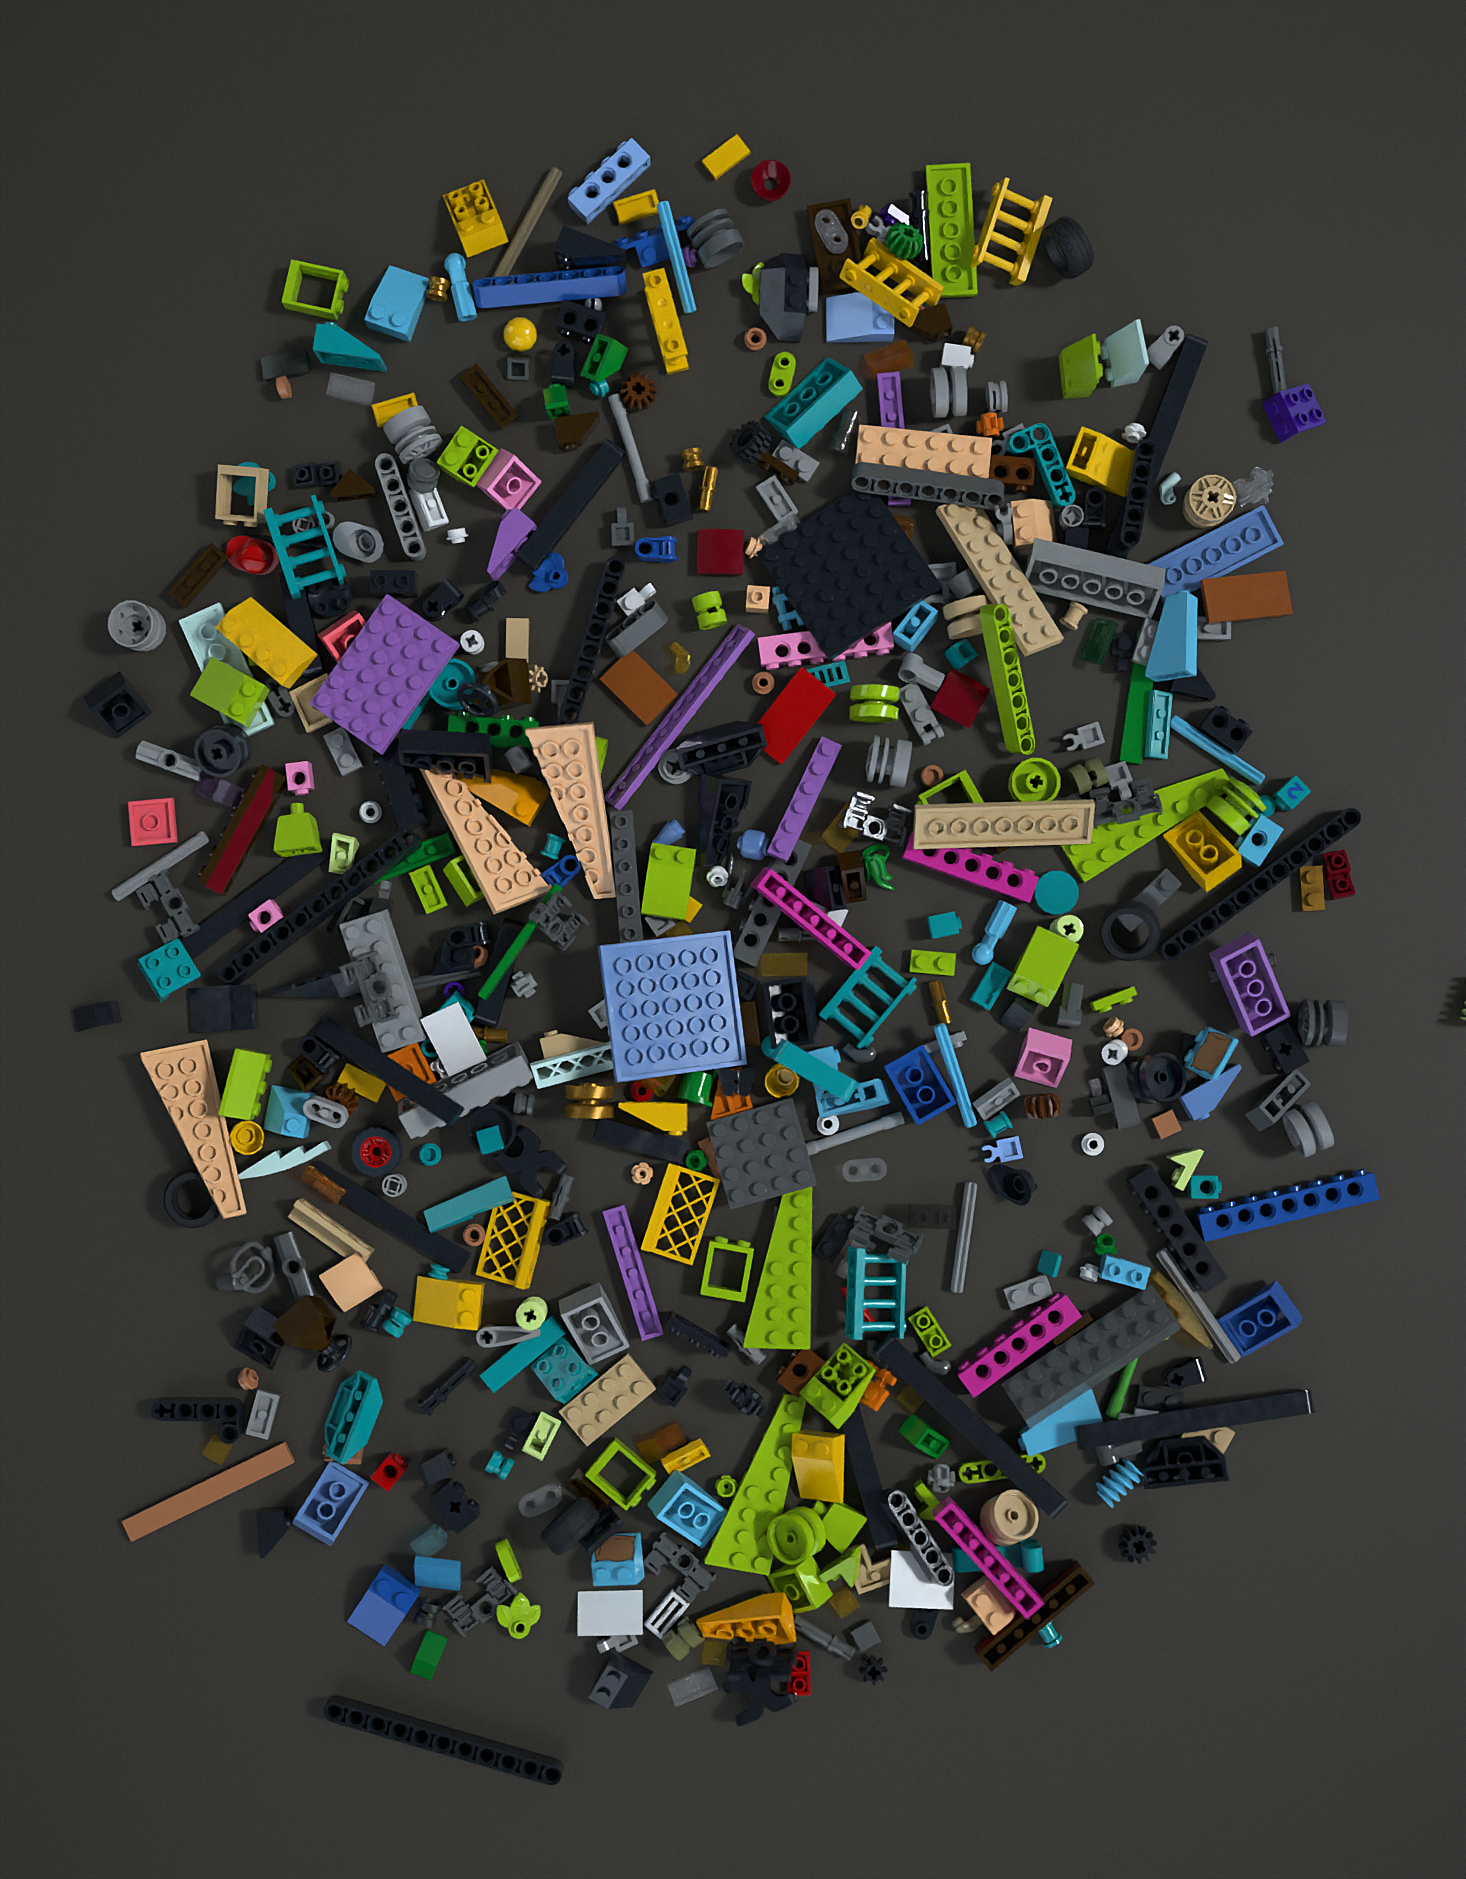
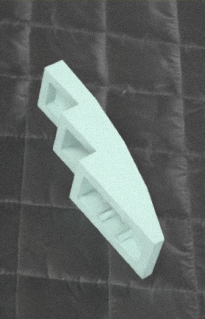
M324 1141L307 1152L304 1145L285 1156H283L280 1150H277L240 1173L238 1177L239 1179H245L283 1171L319 1156L331 1149L328 1141Z

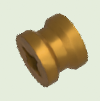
M429 277V289L426 290L425 296L434 301L446 302L448 297L446 291L450 287V282L440 277Z
M970 326L962 345L970 346L973 352L978 353L987 333L984 331L978 332L975 327Z
M689 448L680 452L681 458L684 459L683 471H696L705 467L704 461L701 460V448Z

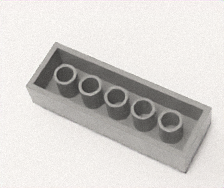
M1034 538L1024 569V575L1035 592L1151 619L1164 588L1166 569Z
M388 909L340 924L339 926L351 962L357 961V958L361 955L373 951L379 952L376 958L382 974L386 973L393 994L390 995L395 1013H400L396 1019L384 1023L372 1022L381 1052L391 1051L428 1038L429 1036L420 1021L423 1015ZM359 978L357 980L367 1006L371 999L365 981H361ZM375 981L373 983L374 991L382 993L384 991V984L381 981Z
M518 1041L487 1056V1060L450 1077L447 1076L431 1084V1086L463 1106L465 1110L459 1116L462 1117L469 1113L470 1109L476 1106L482 1107L489 1103L490 1099L496 1096L502 1097L508 1094L510 1089L528 1084L530 1079L533 1078L530 1062ZM407 1097L398 1101V1116L411 1139L416 1136L418 1138L425 1136L430 1129L436 1126L442 1127L446 1125Z

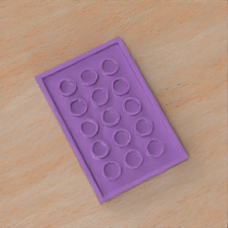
M386 594L309 704L383 755L460 644Z

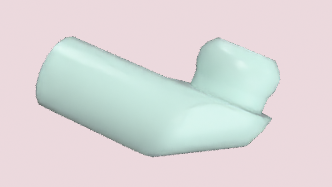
M1174 471L1159 486L1160 499L1164 504H1173L1176 500L1173 487L1181 480V477Z

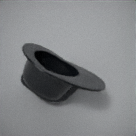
M995 1164L987 1173V1180L991 1189L999 1196L1019 1206L1028 1204L1033 1192L1038 1188L1032 1175L1024 1169H1013L1004 1164Z

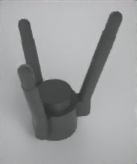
M731 853L727 869L728 881L722 893V897H724L722 903L739 910L740 905H745L747 898L754 888L750 885L744 895L740 891L747 873L746 870H743L735 889L731 887L729 891L735 856L734 853Z

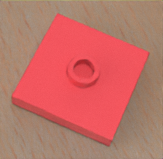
M174 798L128 802L131 846L178 843Z

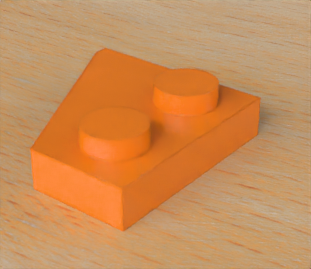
M739 1066L736 1068H732L730 1070H732L733 1072L735 1070H739L741 1072L742 1068L741 1066ZM718 1078L711 1115L712 1121L753 1109L749 1094L746 1097L741 1096L739 1093L725 1096Z

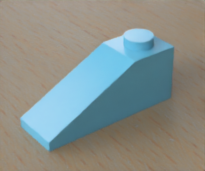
M878 1078L859 1083L848 1103L830 1092L822 1094V1096H815L820 1118L872 1109L891 1103L886 1081Z

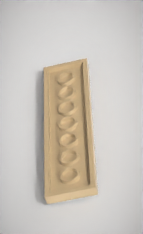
M948 503L938 506L935 511L991 603L1004 604L1008 607L1015 641L1024 656L1061 643L1064 637L1004 541L998 535L984 509Z
M1094 800L915 805L913 848L936 849L1091 844L1095 802Z

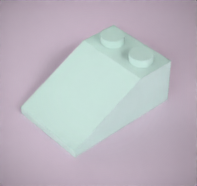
M1140 319L1133 321L1107 337L1100 347L1102 360H1106L1107 365L1105 377L1107 381H1110L1111 388L1137 383L1149 364Z

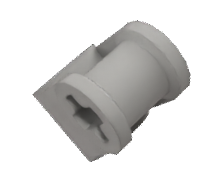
M1174 325L1168 327L1147 350L1149 362L1159 370L1169 361L1184 339V332L1180 327ZM1174 335L1176 339L1170 341L1169 337H1172Z

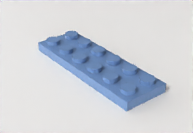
M1264 505L1148 565L1166 569L1164 588L1160 595L1162 603L1165 604L1167 595L1175 594L1176 591L1180 590L1192 593L1201 588L1200 581L1202 579L1222 577L1281 547L1284 543Z

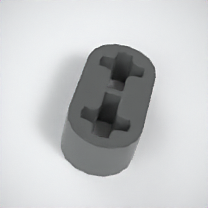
M274 678L268 679L264 685L269 689H272L271 685L273 683L280 685L278 688L280 696H277L273 691L267 695L275 711L284 718H290L295 715L297 709L287 687L279 684ZM282 699L285 703L291 704L288 713L281 711L283 708Z

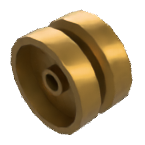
M599 1083L565 1085V1097L579 1100V1103H568L565 1105V1117L614 1118V1106L600 1103V1100H611L614 1098V1086L600 1085Z

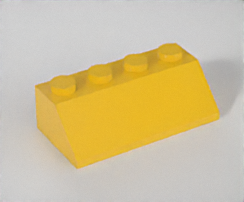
M252 597L229 610L215 627L279 684L289 689L318 655Z

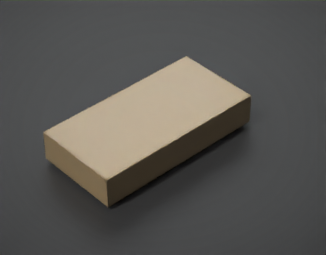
M506 618V658L527 659V664H529V618Z

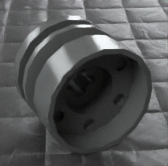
M724 208L714 210L702 216L687 230V236L689 240H692L693 247L700 248L698 256L705 268H714L729 261L745 246L739 231L732 229L734 222L729 218V213Z
M1303 999L1300 1004L1297 1022L1301 1045H1310L1312 1043L1313 1046H1319L1321 1040H1323L1325 1046L1343 1047L1348 1031L1346 1003L1343 1000H1326L1323 1007L1320 999H1314V1001Z

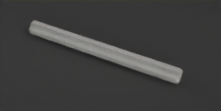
M1166 1247L1158 1250L1156 1257L1228 1362L1231 1364L1237 1362L1241 1358L1240 1354Z

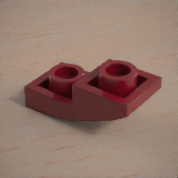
M1345 849L1323 854L1324 869L1332 901L1354 896L1356 893L1349 873L1351 867Z

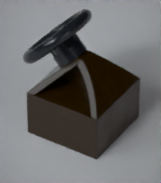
M504 658L476 666V683H464L457 690L459 703L469 713L482 718L492 717L498 711L532 703L527 659ZM467 689H473L471 695L464 694V691ZM468 702H472L474 705L478 706L481 710H478V709L474 708V707L471 706Z
M304 1295L272 1324L287 1346L318 1350L320 1354L317 1359V1368L324 1373L339 1367L352 1349L353 1340L350 1335L340 1334L332 1339L338 1318L322 1298ZM341 1341H346V1344L341 1347L337 1344Z

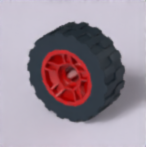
M372 1127L362 1131L361 1134L357 1135L355 1142L352 1144L351 1155L353 1156L352 1161L356 1164V1168L361 1170L363 1174H368L372 1177L383 1176L396 1169L403 1156V1146L399 1141L400 1138L395 1135V1132L385 1127ZM375 1147H378L381 1150V1154L379 1156L376 1154L373 1155L372 1153Z

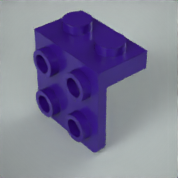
M1308 384L1280 391L1262 403L1280 443L1288 441L1303 431L1319 427L1326 422L1314 392Z

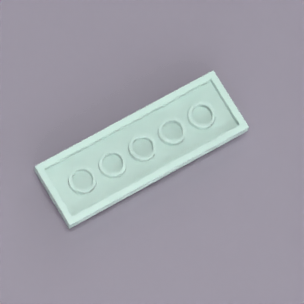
M221 603L214 604L179 620L202 673L211 657H214L255 680L243 652L215 628L226 615ZM265 701L249 728L220 712L224 723H232L239 726L248 736L275 725Z

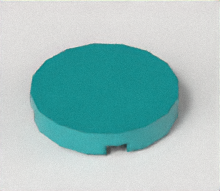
M1051 871L1042 875L1038 879L1034 890L1037 906L1051 915H1061L1070 911L1076 905L1079 897V888L1075 879L1063 871Z

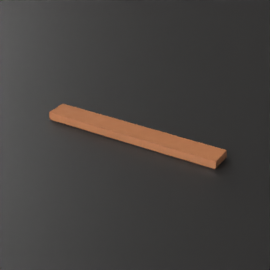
M285 1441L124 1519L122 1524L132 1542L293 1464L295 1460Z

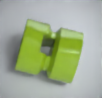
M719 591L703 593L692 598L694 610L699 613L697 621L700 630L712 629L727 623L725 611L720 608L722 601Z

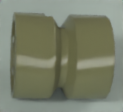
M1097 756L1085 761L1084 766L1078 764L1067 770L1072 786L1078 795L1090 791L1092 786L1097 788L1109 782L1106 770Z
M684 1617L676 1624V1630L671 1629L662 1637L666 1648L679 1661L690 1653V1647L696 1648L704 1641L703 1634L688 1617Z

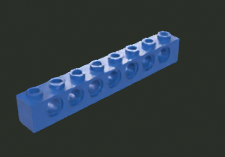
M1365 1169L1352 1171L1351 1176L1344 1177L1343 1174L1330 1177V1181L1314 1180L1308 1182L1309 1186L1305 1187L1293 1185L1287 1187V1191L1281 1193L1278 1190L1265 1192L1264 1197L1257 1198L1256 1195L1244 1197V1201L1235 1203L1234 1200L1221 1203L1222 1207L1215 1209L1213 1206L1202 1207L1200 1212L1194 1213L1199 1235L1206 1242L1380 1200L1374 1173L1366 1172ZM1350 1183H1354L1356 1186L1353 1194H1349L1347 1191ZM1332 1188L1334 1196L1328 1200L1325 1193L1327 1189ZM1310 1193L1312 1195V1202L1305 1205L1303 1201L1304 1196ZM1288 1198L1291 1205L1289 1209L1283 1210L1282 1202ZM1263 1204L1269 1206V1211L1266 1215H1261L1260 1207ZM1246 1209L1247 1217L1245 1220L1240 1221L1238 1213L1240 1210ZM1220 1214H1224L1226 1218L1222 1226H1218L1216 1223V1218Z

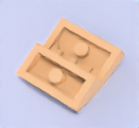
M359 1252L319 1275L321 1281L343 1312L348 1311L383 1289L374 1272L368 1268Z

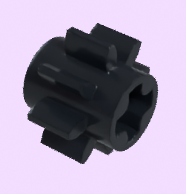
M871 1654L870 1659H862L864 1667L859 1668V1673L865 1674L863 1682L865 1683L869 1680L875 1686L876 1681H884L882 1673L887 1672V1667L881 1666L883 1658L881 1657L877 1660ZM874 1666L876 1669L875 1673L872 1674L870 1671L871 1667Z

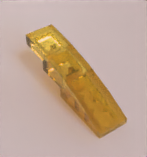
M1153 1269L1149 1277L1165 1289L1160 1297L1177 1311L1174 1316L1178 1320L1179 1325L1206 1348L1211 1350L1213 1345L1204 1326L1189 1303L1162 1274Z

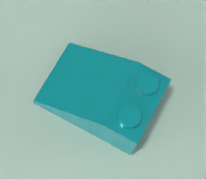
M324 322V324L316 325L313 351L321 363L386 372L387 367L378 353L338 327L337 324Z

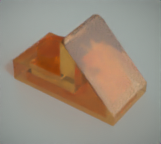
M675 1421L638 1442L637 1445L647 1463H651L667 1457V1453L687 1443V1440Z

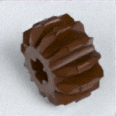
M636 372V378L629 374L627 376L629 382L622 381L624 388L620 390V394L625 396L623 403L630 402V409L637 405L639 411H642V405L650 408L649 401L655 402L656 397L654 394L658 393V388L653 387L655 380H648L649 375L647 373L642 378L640 377V372ZM637 388H641V390H642L641 393H642V394L637 395V393H636L637 390H636V389H637Z
M339 1081L334 1085L330 1084L326 1087L325 1092L321 1094V1097L343 1105L348 1110L349 1117H352L354 1111L359 1107L357 1103L359 1096L353 1094L355 1088L349 1089L348 1083H344L343 1086H341Z
M1041 1093L1024 1098V1111L1029 1119H1046L1062 1114V1101L1060 1100V1095L1056 1093Z

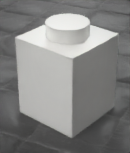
M945 343L940 367H944L946 372H949L952 367L964 366L965 373H967L968 368H972L974 355L970 354L971 347Z

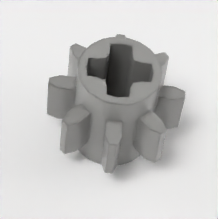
M519 971L512 976L514 981L510 985L519 998L523 995L528 998L536 993L534 987L538 984L529 971L525 974Z
M944 1464L933 1466V1470L928 1471V1486L933 1485V1490L938 1493L948 1492L950 1487H954L955 1472H950V1468Z

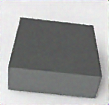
M871 1620L850 1630L861 1652L881 1642Z

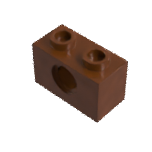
M811 1348L793 1349L790 1354L792 1359L787 1365L783 1363L776 1372L778 1375L776 1378L777 1382L797 1398L800 1397L799 1392L826 1363L825 1359ZM796 1364H803L806 1369L804 1373L796 1374L793 1371V1367Z

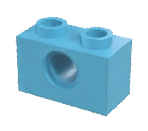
M924 601L915 605L893 632V642L907 652L912 653L937 621L938 611Z
M1262 814L1258 815L1257 819L1252 817L1248 821L1250 827L1244 836L1237 838L1233 845L1241 854V859L1254 868L1262 864L1284 830ZM1253 834L1260 837L1261 842L1259 846L1252 843L1251 838Z
M1103 1254L1098 1272H1100L1099 1277L1145 1290L1151 1268L1143 1264Z

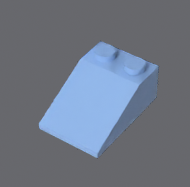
M860 292L827 297V343L893 342L894 316Z

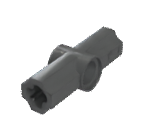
M291 1231L274 1237L283 1264L282 1269L284 1274L287 1275L295 1300L299 1301L304 1295H315L306 1269V1260L301 1255L294 1232ZM292 1260L298 1262V1272L291 1270L290 1262Z

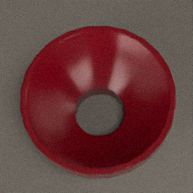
M777 160L762 161L754 168L751 175L753 191L759 198L765 201H777L783 198L791 185L789 169ZM769 179L775 180L777 188L772 191L767 190L764 186L765 182Z

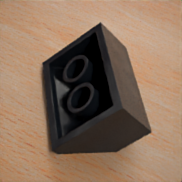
M813 976L764 982L763 990L771 1050L777 1048L782 1038L795 1046L822 1043Z

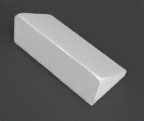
M436 487L430 493L417 492L412 488L409 490V495L424 532L449 523Z

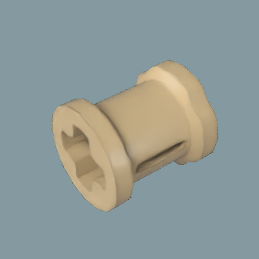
M1071 601L1069 610L1059 621L1067 628L1076 631L1078 622L1083 615L1087 614L1088 610L1081 604Z

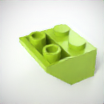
M461 425L438 459L437 464L441 470L456 480L474 488L499 450Z

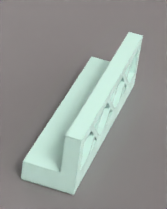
M610 1042L530 1063L537 1088L540 1089L613 1069L611 1050L604 1052L607 1049H611ZM545 1066L547 1067V1068H544V1069L537 1070V1068H541V1067H545Z

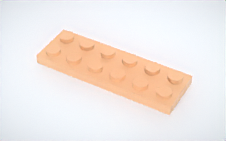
M859 425L855 464L868 462L988 478L992 438Z

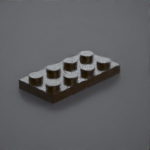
M850 198L807 206L822 294L855 289L839 278L847 259L856 264L862 261L857 231L851 223L853 210Z

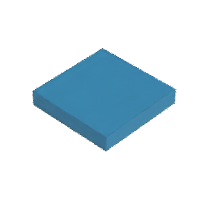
M423 1556L415 1557V1586L460 1591V1561Z

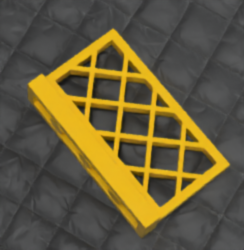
M670 1162L641 1249L693 1265L721 1179ZM680 1172L690 1174L694 1183L682 1188L678 1181ZM694 1176L699 1177V1178H702V1179L696 1181L695 1178H694ZM704 1180L714 1182L712 1192L703 1196L698 1183ZM677 1185L679 1190L674 1192ZM695 1185L701 1197L689 1203L684 1190ZM681 1192L686 1205L675 1210L671 1200L674 1195ZM708 1196H710L709 1201H708V1204H707L705 1198L708 1197ZM703 1200L706 1206L705 1213L696 1217L691 1205ZM669 1206H670L671 1209H672V1212H670V1213L667 1214L668 1209H669ZM688 1207L693 1219L682 1224L677 1212ZM674 1214L680 1226L668 1231L664 1224L665 1218ZM703 1217L702 1223L700 1225L698 1219ZM695 1221L699 1232L697 1235L689 1238L684 1226ZM662 1227H663L665 1233L662 1234V1235H660L661 1230H662ZM681 1228L687 1240L675 1245L670 1233ZM667 1235L672 1247L665 1251L656 1248L658 1239ZM696 1238L695 1244L693 1246L691 1240ZM688 1242L692 1249L690 1259L680 1256L677 1247ZM674 1249L676 1254L670 1253V1251Z
M512 1191L515 1200L513 1201L514 1205L506 1210L502 1205L492 1209L475 1275L525 1290L530 1288L548 1219L547 1214L552 1201ZM525 1201L535 1203L533 1211L528 1215L524 1214L520 1206ZM517 1207L522 1218L512 1224L506 1212ZM503 1215L509 1226L499 1231L495 1222L496 1218ZM524 1221L528 1227L527 1234L519 1237L514 1226ZM511 1229L517 1240L506 1245L501 1234ZM498 1237L503 1248L493 1253L489 1246L490 1241ZM519 1243L522 1253L521 1256L514 1259L508 1248ZM505 1250L511 1262L501 1267L495 1256ZM492 1258L497 1270L492 1273L484 1272L485 1262ZM513 1264L517 1272L515 1280L508 1279L503 1269Z

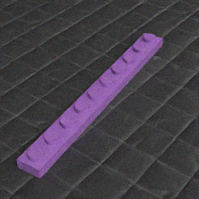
M739 623L736 624L605 795L604 800L620 811L628 802L629 798L655 767L662 755L668 750L675 738L682 732L685 725L695 715L698 708L708 698L718 682L721 681L725 673L755 634L750 629Z

